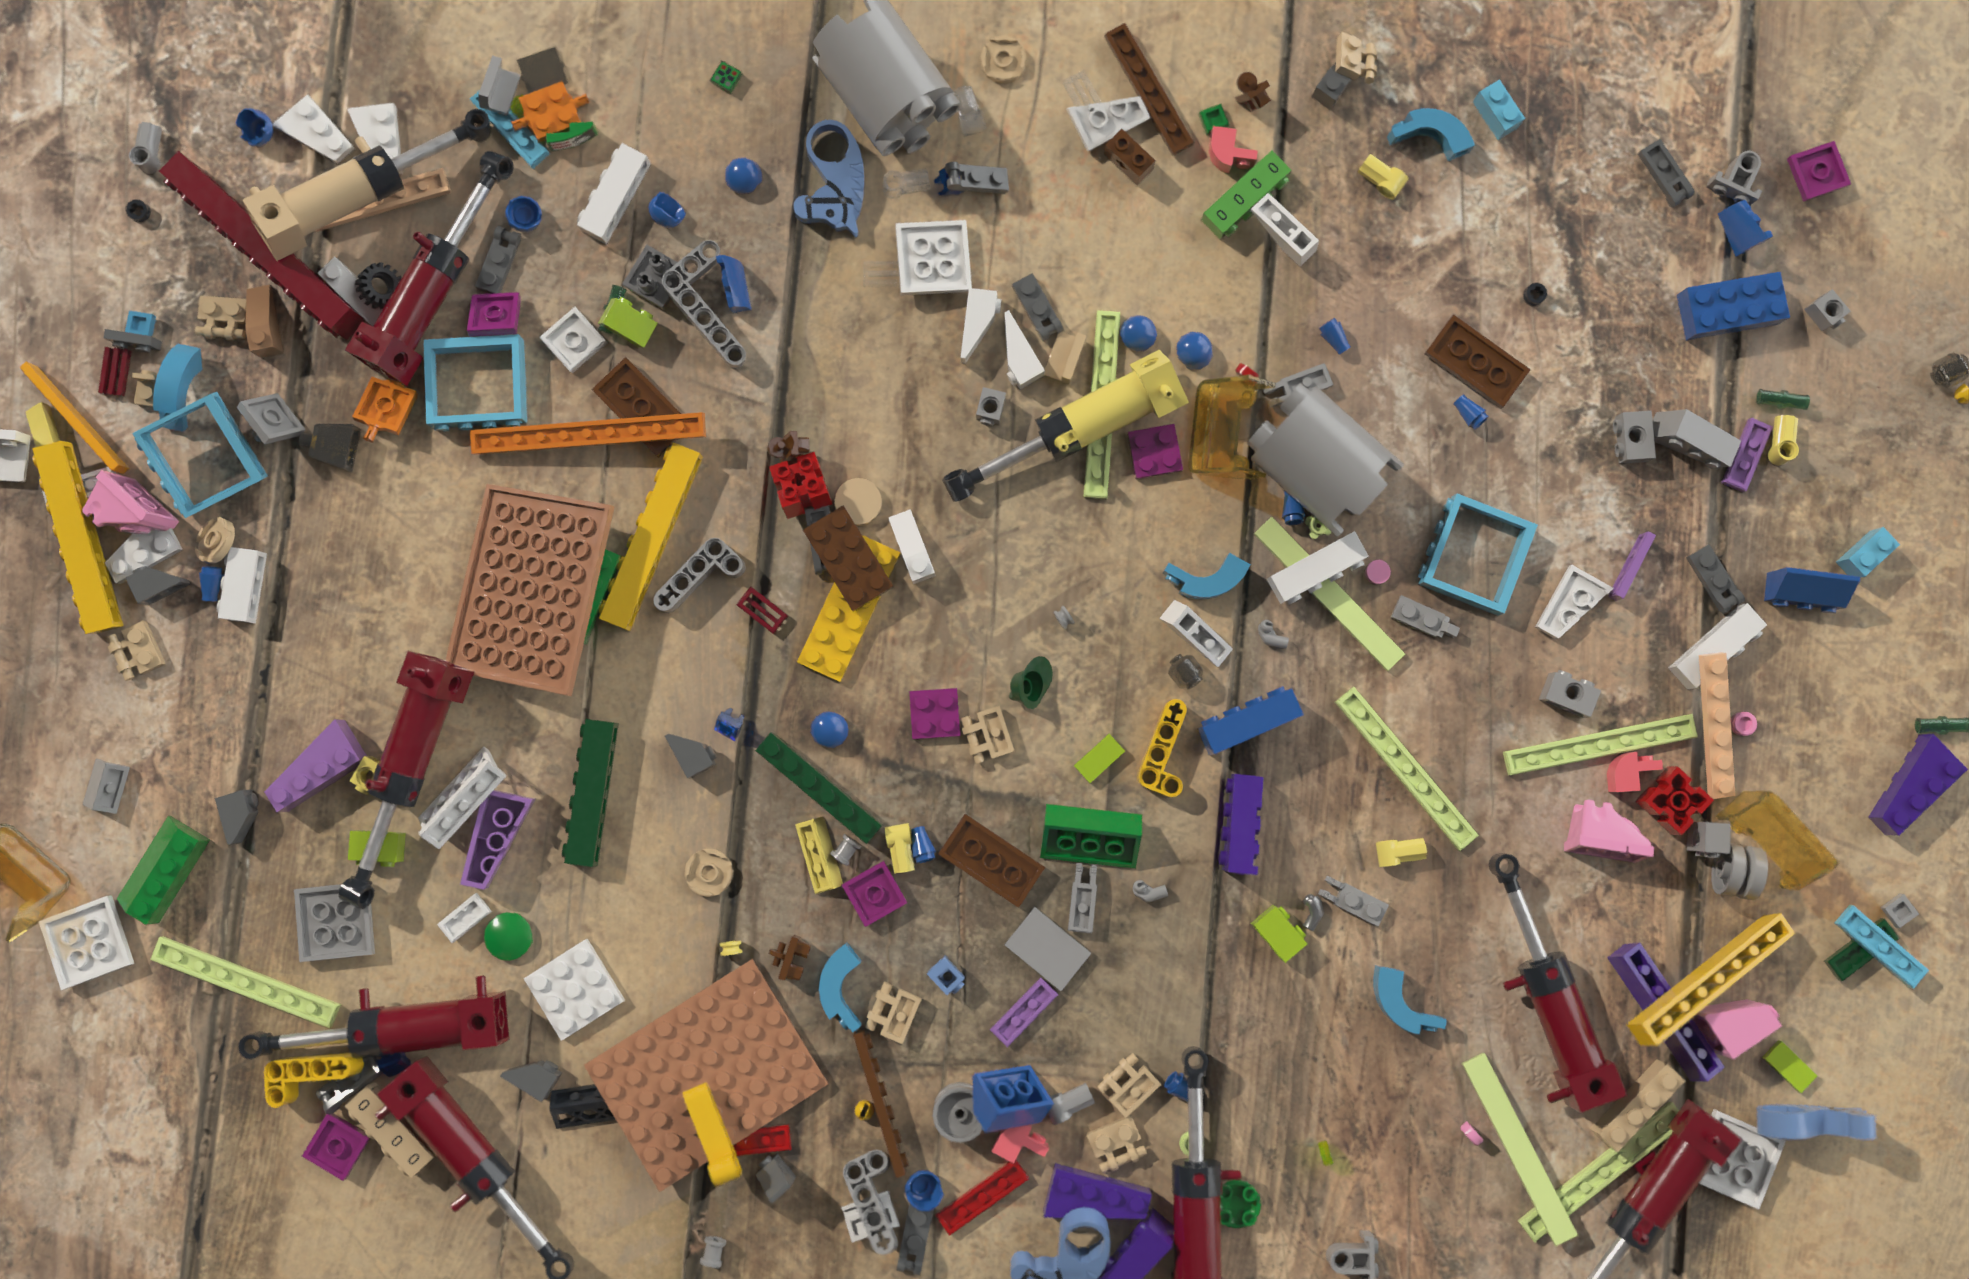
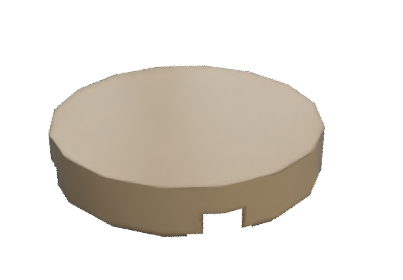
M998 36L991 39L982 48L980 56L981 69L986 77L993 82L1001 84L1011 83L1018 79L1024 72L1027 61L1023 46L1016 39L1008 36Z
M854 478L847 480L839 487L835 495V507L838 509L844 505L855 525L862 526L871 523L880 513L882 498L879 489L874 483L867 479Z
M217 517L216 520H209L201 528L196 540L199 545L198 548L195 547L198 559L208 564H215L228 554L235 537V528L230 521Z
M707 848L699 850L689 858L685 865L684 875L687 884L693 892L700 896L711 897L721 894L728 888L733 878V867L725 853L718 849Z

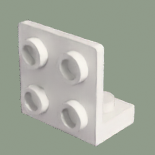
M0 429V481H26L30 435L16 430Z

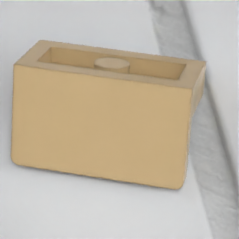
M1064 332L1058 333L1045 368L1044 376L1070 385L1086 340V335L1077 332L1075 337Z

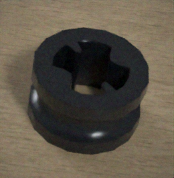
M134 199L126 205V214L133 221L142 223L150 217L151 211L145 202ZM137 206L143 209V211H140L142 212L140 216L133 213L136 212L135 208Z
M1541 283L1530 284L1523 293L1525 303L1530 306L1540 305L1547 297V289ZM1534 289L1538 291L1537 294L1540 293L1536 300L1532 298L1534 295H1530Z

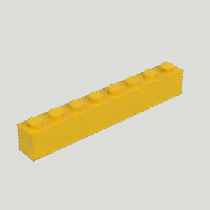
M57 441L32 448L34 453L33 463L38 468L40 474L39 484L45 492L47 499L46 508L52 516L54 523L52 527L53 533L58 538L60 544L59 554L65 562L67 569L66 578L71 584L74 593L72 596L73 603L78 607L80 614V627L84 630L85 634H97L123 627V621L105 564L97 530L93 523V516L91 514L87 517L82 512L88 499L72 443Z
M674 442L671 448L668 447L663 457L665 463L663 468L658 469L655 475L654 482L656 484L653 491L650 490L646 496L645 504L647 506L644 513L641 512L636 520V526L638 527L635 534H632L628 539L626 545L628 551L626 556H622L618 563L617 569L619 572L616 579L613 578L609 584L608 592L610 594L607 601L604 600L599 608V614H601L599 619L631 631L702 462L703 456L699 452Z
M1782 913L1761 916L1627 1023V1027L1640 1046H1657L1795 934Z

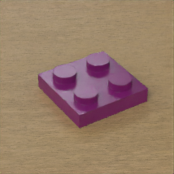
M1835 141L1787 158L1803 202L1851 185Z
M519 292L472 295L467 326L469 337L517 334L521 305Z
M1175 423L1129 431L1127 433L1136 479L1183 471Z
M957 688L909 691L912 739L960 736Z
M885 861L878 863L842 884L865 927L908 903Z
M326 1114L302 1157L344 1181L349 1176L371 1138L364 1131L336 1114Z

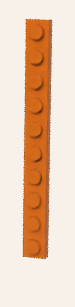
M703 412L470 430L471 454L474 455L706 437L705 413Z

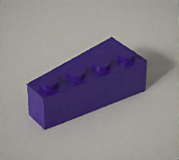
M1934 734L1918 735L1915 740V746L1905 756V762L1899 772H1896L1892 777L1891 785L1887 791L1883 792L1868 816L1884 835L1899 836L1968 770Z
M1231 774V778H1227L1226 793H1229V803L1225 802L1223 814L1224 817H1227L1226 827H1222L1221 841H1225L1224 851H1220L1219 865H1223L1222 870L1227 872L1258 875V866H1253L1254 859L1259 855L1258 840H1255V835H1259L1261 828V819L1257 815V811H1261L1263 777Z
M1055 1163L1043 1208V1217L1063 1218L1074 1209L1091 1208L1100 1212L1105 1218L1146 1219L1152 1194L1148 1187Z
M1152 1207L1147 1213L1146 1219H1142L1130 1235L1122 1241L1114 1254L1108 1257L1106 1266L1097 1279H1142L1172 1248L1174 1225Z

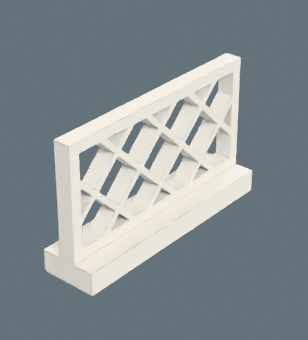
M483 747L418 817L422 827L419 831L420 836L438 849L446 843L506 777L505 773L497 767L487 748Z

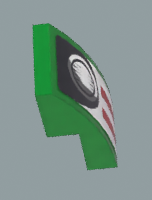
M593 122L569 123L570 132L546 133V141L552 151L567 149L594 138L598 135V129Z

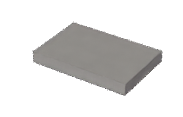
M1036 907L1032 909L1004 944L1060 991L1063 990L1091 955L1090 951Z

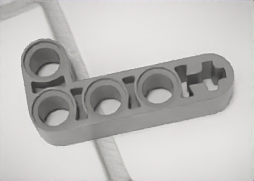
M710 538L655 594L654 605L665 613L674 612L717 567L728 576L737 578L745 572V563L721 539ZM721 544V553L715 556L712 555V546ZM737 560L739 568L734 572H729V562ZM699 561H704L705 569L700 573H696L694 570L695 564ZM687 578L689 582L688 587L684 590H679V580ZM673 589V591L680 595L677 597L670 590ZM664 597L669 598V606L664 604L662 600Z
M873 1150L848 1162L843 1168V1176L873 1249L878 1254L888 1255L895 1251L898 1242L872 1178L885 1173L889 1169L890 1158L883 1151ZM877 1155H881L884 1160L882 1167L879 1169H875L872 1165V1160ZM854 1166H859L861 1168V1176L853 1180L850 1176V1170ZM864 1189H868L871 1192V1198L867 1203H863L860 1200V1193ZM877 1212L881 1216V1222L873 1227L870 1224L869 1218L872 1213ZM886 1228V1231L881 1232L884 1238L890 1239V1243L887 1244L888 1249L880 1247V1243L883 1242L880 1234H874V1231Z

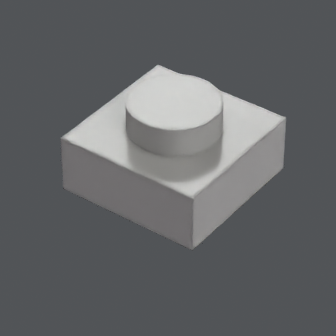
M1898 894L1880 907L1895 928H1901L1919 915L1905 894Z

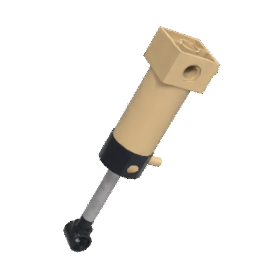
M481 109L470 110L467 112L465 120L460 121L461 126L392 159L380 145L371 149L365 139L359 136L355 139V143L362 153L353 157L352 160L279 194L274 185L261 191L258 187L254 186L249 190L251 196L242 201L253 225L276 261L307 247L304 236L375 201H380L403 190L404 186L398 172L466 139L476 142L486 141L491 135L488 114Z

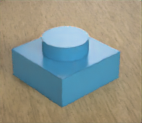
M129 311L125 332L153 336L156 316L149 313Z

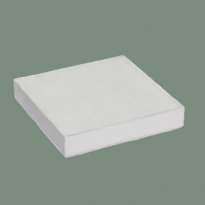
M576 307L571 309L540 336L541 340L571 373L575 372L607 344L606 340Z

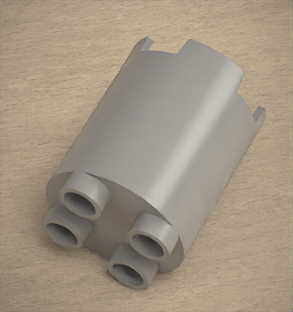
M863 0L868 12L857 17L849 24L836 15L821 29L813 41L820 57L815 55L812 59L882 156L892 154L902 145L908 153H913L929 141L930 134L926 128L935 120L943 122L952 117L959 110L961 104L954 96L949 84L889 0Z
M1300 383L1281 404L1280 409L1288 415L1284 422L1278 428H1275L1267 420L1248 440L1247 445L1256 452L1251 460L1334 535L1339 536L1344 529L1335 519L1342 511L1346 510L1353 516L1355 514L1360 515L1388 485L1379 475V471L1386 464L1395 471L1400 470L1404 464L1317 386L1310 392Z

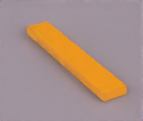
M24 362L20 366L22 372L110 470L124 474L130 469L38 366L29 362Z

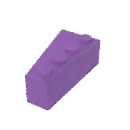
M334 719L265 790V794L276 812H288L357 769L363 757L367 755L346 721Z
M493 790L480 804L460 885L483 890L490 886L535 798Z

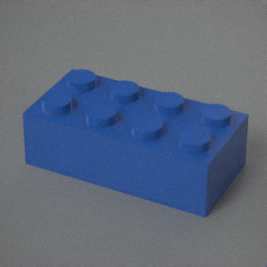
M1781 271L1687 287L1677 294L1686 340L1779 325L1790 318Z
M1284 686L1268 692V698L1264 700L1260 696L1245 702L1246 708L1240 709V706L1223 712V718L1218 719L1216 715L1202 721V727L1197 730L1208 755L1221 752L1303 716L1304 714L1293 689L1285 690Z

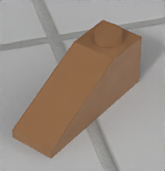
M270 284L246 290L245 329L249 351L260 358L284 353L272 286Z

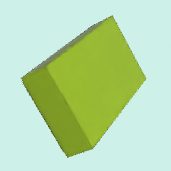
M1108 734L1083 756L1074 767L1090 784L1120 757L1125 750Z
M1780 1040L1762 1057L1799 1093H1802L1817 1077Z

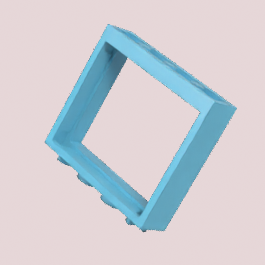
M519 334L423 340L427 425L435 431L442 430L445 432L449 431V428L458 427L459 430H472L473 426L491 429L497 428L496 425L515 427L520 426L522 423H527L524 339ZM512 350L514 412L438 416L436 354Z
M218 392L211 393L132 433L138 444L136 445L140 451H144L148 458V466L153 472H157L161 479L160 484L166 493H170L175 501L173 502L175 509L178 508L185 518L268 476ZM207 405L250 477L194 505L150 433Z
M1457 493L1451 499L1448 498L1443 506L1442 511L1445 514L1443 520H1439L1435 527L1434 533L1437 534L1435 541L1430 542L1427 548V562L1422 564L1419 569L1418 577L1420 580L1418 585L1497 616L1505 614L1538 524ZM1460 506L1520 529L1494 601L1433 578Z

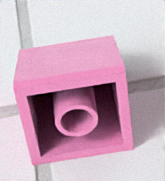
M1748 999L1705 1006L1692 1017V1020L1713 1051L1731 1059H1735L1782 1026L1777 1019L1779 1018L1778 1013L1771 1005Z

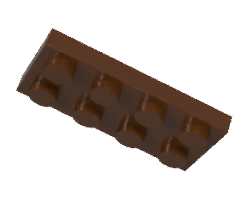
M1454 314L1424 353L1500 409L1506 405L1531 370Z
M626 357L591 389L620 419L681 414ZM678 439L643 443L659 458Z
M844 505L803 529L806 537L853 612L894 587Z
M964 814L938 853L1018 908L1045 869L1039 862L967 814Z

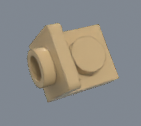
M142 370L141 374L132 373V378L137 380L134 404L153 407L157 373Z

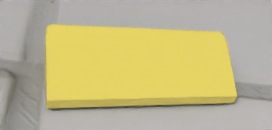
M41 402L25 412L35 447L60 441L50 405Z
M824 817L795 824L815 894L841 887L843 881L837 860L830 854L833 846Z

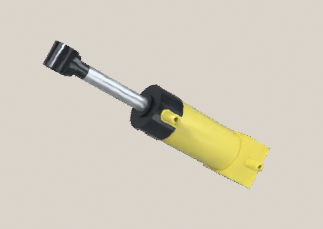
M1160 350L1130 364L1132 372L1035 419L1040 435L1037 438L969 472L966 469H957L943 477L942 481L952 501L957 502L969 497L974 492L975 484L1047 449L1048 453H1051L1055 462H1058L1082 450L1083 447L1152 412L1160 418L1188 404V399L1171 361Z

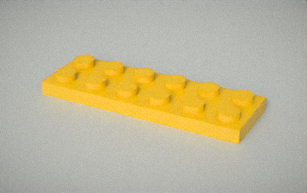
M862 535L884 572L890 578L901 553ZM834 582L797 663L841 682L881 595L853 612Z

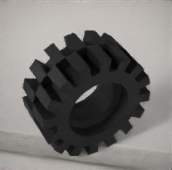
M379 262L377 265L373 263L361 271L357 276L358 279L355 281V285H359L355 288L356 293H362L358 296L360 300L365 298V305L372 304L374 309L378 307L383 309L402 278L401 275L396 277L395 274L398 272L396 269L390 271V265L387 264L383 267V263ZM373 278H379L386 284V294H380L374 290L371 283Z

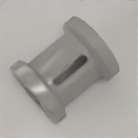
M844 834L840 845L835 851L832 850L830 854L848 866L849 859L862 846Z
M706 1236L704 1240L706 1248L700 1263L704 1266L719 1268L722 1266V1261L720 1260L723 1246H726L727 1241L716 1236Z

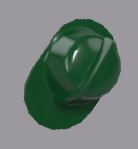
M1037 656L1029 662L1024 671L1016 673L1010 682L1011 692L1009 698L1023 703L1028 709L1036 708L1052 682L1053 671L1049 660L1045 657Z

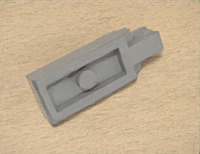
M1402 595L1399 596L1390 617L1432 637L1442 638L1443 634L1454 638L1457 637L1460 630L1459 627L1448 623L1450 618L1445 616V614Z

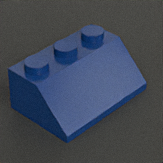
M1786 567L1767 573L1764 601L1773 602V606L1788 607L1789 604L1797 605L1799 610H1812L1815 607L1821 608L1823 613H1836L1839 609L1847 608L1860 582V577Z
M1030 1065L975 1073L972 1077L973 1113L985 1133L1041 1123L1054 1105Z

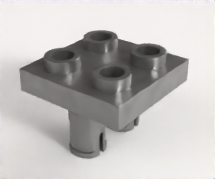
M646 244L622 285L664 310L671 298L663 289L662 276L677 262ZM670 278L666 285L670 288H676L680 282L676 278Z

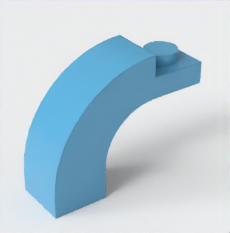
M1432 108L1410 111L1404 121L1398 122L1391 127L1392 129L1387 136L1390 146L1417 135L1431 137L1439 143L1448 162L1470 153L1475 146L1468 129L1460 120L1445 111Z
M177 344L164 358L157 374L153 395V410L159 411L160 419L186 406L189 385L192 379L203 370L201 348ZM187 415L163 428L184 432L188 428Z
M1229 553L1219 570L1208 577L1193 576L1171 563L1167 564L1162 574L1166 575L1165 579L1176 586L1179 583L1183 585L1179 594L1193 599H1211L1225 594L1236 586L1244 577L1251 564Z
M846 942L825 964L819 982V995L822 1007L828 1018L831 1019L838 1014L840 1016L838 1021L845 1030L850 1029L854 1032L862 1023L846 1004L842 995V983L845 976L860 964L862 960Z
M1375 965L1373 976L1375 998L1382 1012L1392 1022L1409 1032L1419 1035L1421 1025H1423L1422 1029L1437 1032V1028H1446L1447 1019L1437 1015L1412 1011L1406 1005L1402 996L1404 971Z

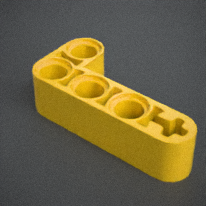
M1179 699L1170 700L1164 705L1137 773V781L1142 787L1167 797H1176L1183 789L1180 778L1164 771L1187 712L1185 703ZM1175 704L1178 705L1177 709L1181 711L1180 714H1175L1172 720L1177 722L1176 725L1172 722L1164 721V718L1170 719L1172 711L1169 710V707H1173ZM1163 726L1171 728V738L1164 739L1161 737L1160 729ZM1155 748L1163 751L1164 756L1160 762H1156L1151 758V752ZM1147 770L1152 771L1155 775V779L1151 784L1144 783L1142 779L1143 773ZM1169 779L1177 783V789L1173 793H1168L1165 790V783Z
M350 1053L285 1057L271 1061L264 1068L266 1102L273 1108L295 1102L299 1096L298 1082L335 1080L357 1075L363 1069V1059H354Z
M705 1082L684 1091L683 1097L709 1161L708 1169L714 1185L718 1187L739 1178L742 1174V1169L709 1085Z

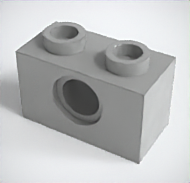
M1652 411L1623 412L1616 416L1613 421V432L1617 436L1615 455L1619 459V464L1648 462L1656 458ZM1630 432L1635 434L1637 438L1636 443L1630 440Z
M1558 670V672L1548 674L1539 700L1579 717L1588 718L1592 716L1601 690L1594 688L1595 684L1584 679L1577 681L1572 679V674ZM1568 687L1573 688L1575 692L1573 699H1570L1566 694Z
M1694 822L1687 829V850L1695 851V856L1720 858L1721 853H1730L1731 824Z

